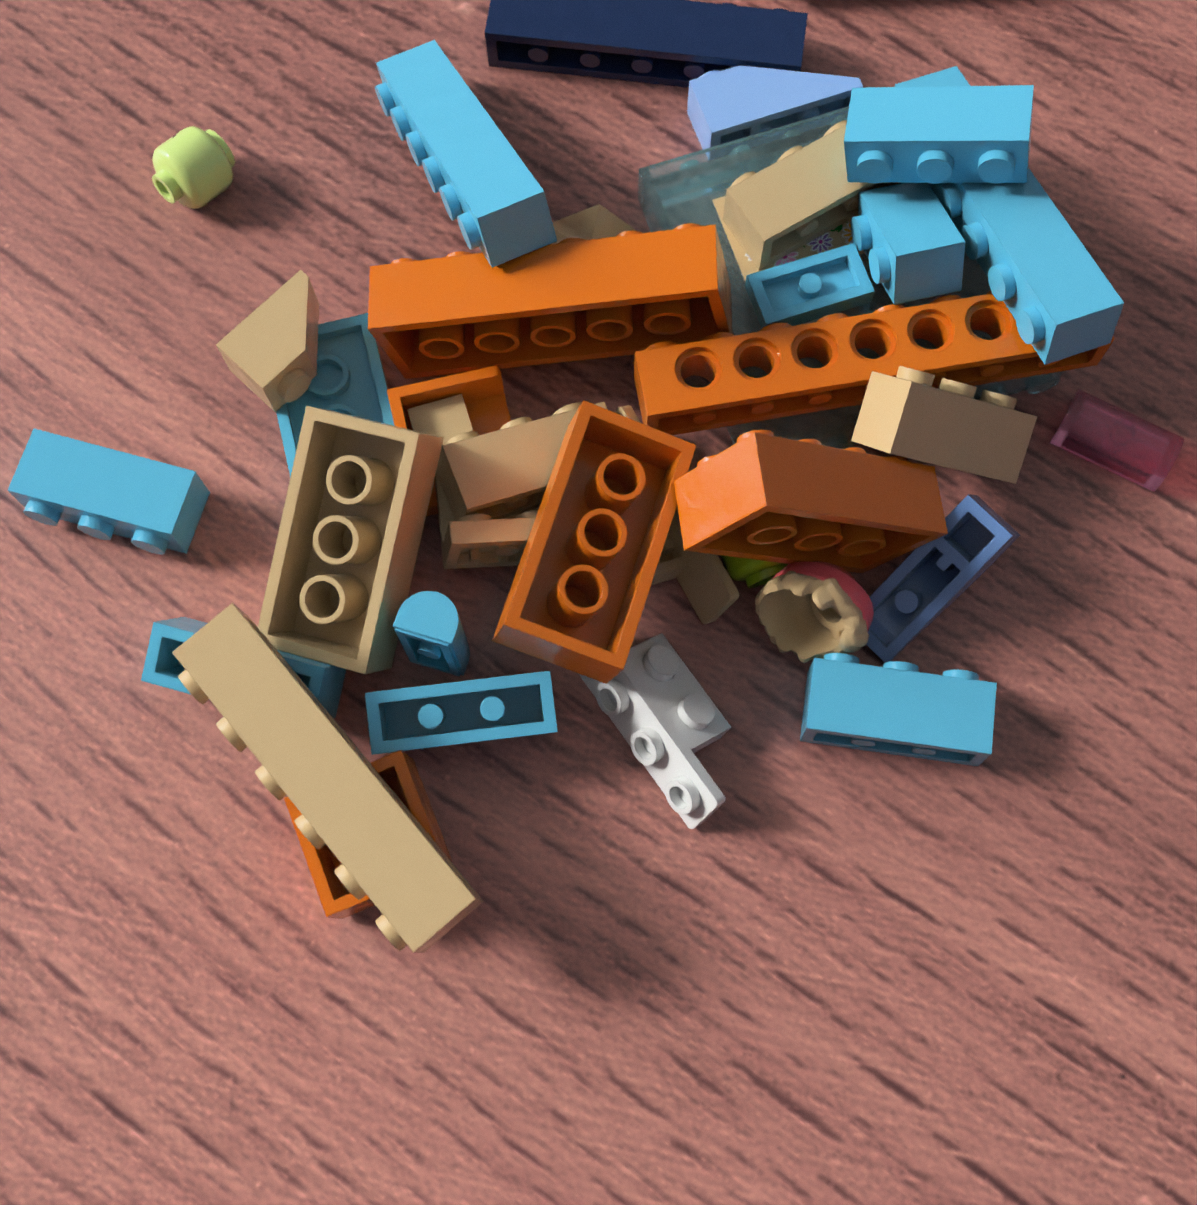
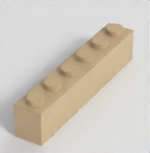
M231 603L172 652L186 669L178 675L181 683L201 704L206 703L210 699L223 715V718L216 723L221 733L238 751L242 752L247 747L252 751L262 764L255 771L259 780L279 801L286 795L301 812V815L294 820L299 830L318 850L325 845L330 848L342 863L334 870L337 877L358 900L367 894L382 913L375 920L378 928L397 950L401 951L408 945L413 953L426 952L483 902L478 893L246 613Z

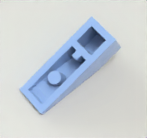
M739 65L723 71L712 70L704 73L699 78L690 80L687 114L708 164L847 120L852 88H863V85L858 77Z

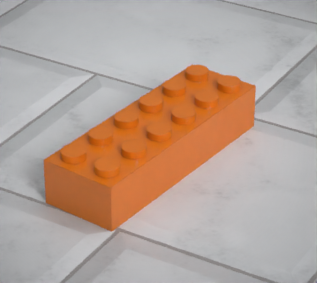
M695 223L679 225L672 230L648 233L630 230L621 232L615 237L590 240L566 238L557 244H549L493 268L483 253L473 254L457 251L442 258L425 260L400 258L392 261L391 264L370 266L368 330L405 379L463 373L490 366H499L500 369L635 355V351L645 350L648 346L657 342L671 341L678 345L702 341L708 335L718 332L733 333L731 282L715 224L702 226Z

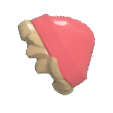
M823 561L791 563L776 573L755 598L756 613L759 616L760 623L764 625L771 643L777 645L779 652L793 651L803 663L814 658L823 659L824 655L828 653L849 654L859 651L869 640L868 631L874 616L872 601L857 580L844 568Z

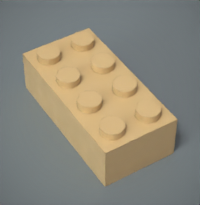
M306 406L258 628L277 650L361 674H369L392 668L398 642V636L393 628V624L400 606L408 598L444 440L443 437L336 411Z

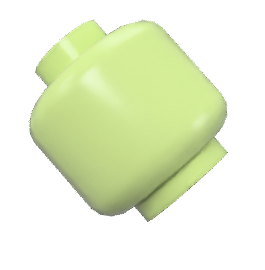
M194 126L184 128L158 146L154 151L152 161L156 174L152 176V181L161 196L169 203L173 204L178 201L191 209L201 208L229 188L232 183V167L235 165L234 156L226 142L213 130L208 129L204 131Z

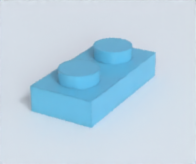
M855 243L746 275L745 282L746 291L761 328L780 322L795 326L872 302L875 292Z

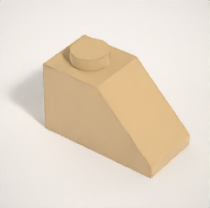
M302 270L298 271L216 344L229 370L274 412H277L285 403L299 399L308 389L311 380L317 375L319 302L309 277Z

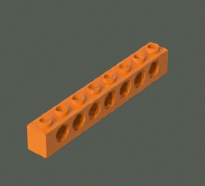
M989 291L985 295L961 298L959 295H946L933 300L929 304L904 307L901 304H890L878 308L873 313L850 317L843 313L826 315L816 322L795 326L783 322L774 323L763 327L758 332L734 335L730 332H718L708 335L702 341L678 345L671 341L657 342L648 346L645 350L635 351L634 381L643 424L673 436L860 405L863 402L871 372L874 371L896 377L899 366L935 375L931 387L939 389L942 378L975 386L1097 366L1115 338L1113 335L1110 344L1044 365L1033 346L1026 344L1021 339L1017 330L1016 320L1005 303L998 301L992 292ZM972 330L984 331L993 340L979 338ZM915 340H928L937 349H925L919 346ZM857 349H872L879 354L880 358H866ZM805 357L815 358L824 366L821 368H809L802 364L799 359ZM754 366L764 370L767 375L761 378H753L746 375L742 369ZM690 376H701L706 378L710 384L705 387H692L684 379Z

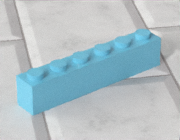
M435 40L376 62L382 80L381 84L375 86L380 105L386 117L391 116L401 141H407L417 166L423 165L433 192H440L450 219L452 221L457 219L461 233L470 250L479 247L493 268L557 241L545 191Z
M957 66L895 84V87L970 86ZM1029 168L1027 183H928L964 238L967 256L972 260L976 259L988 277L993 296L998 301L1005 303L1016 320L1017 330L1021 339L1026 344L1033 346L1044 365L1111 343L1124 302Z

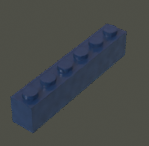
M490 0L484 33L488 65L492 67L689 88L690 80L699 78L706 72L712 70L723 71L739 65L801 72L808 13L793 12L781 8L764 9L737 6L732 3L716 4L688 0Z

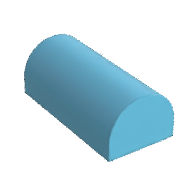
M421 591L408 597L398 610L393 628L410 662L455 676H464L470 659V648L454 603L447 596L435 591Z

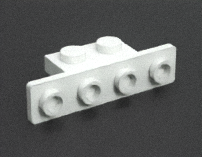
M662 633L631 647L624 670L607 684L579 674L597 699L601 710L610 717L630 745L636 759L645 766L665 794L671 808L680 815L688 828L694 829L701 825L725 802L724 794L694 753L720 739L731 726Z

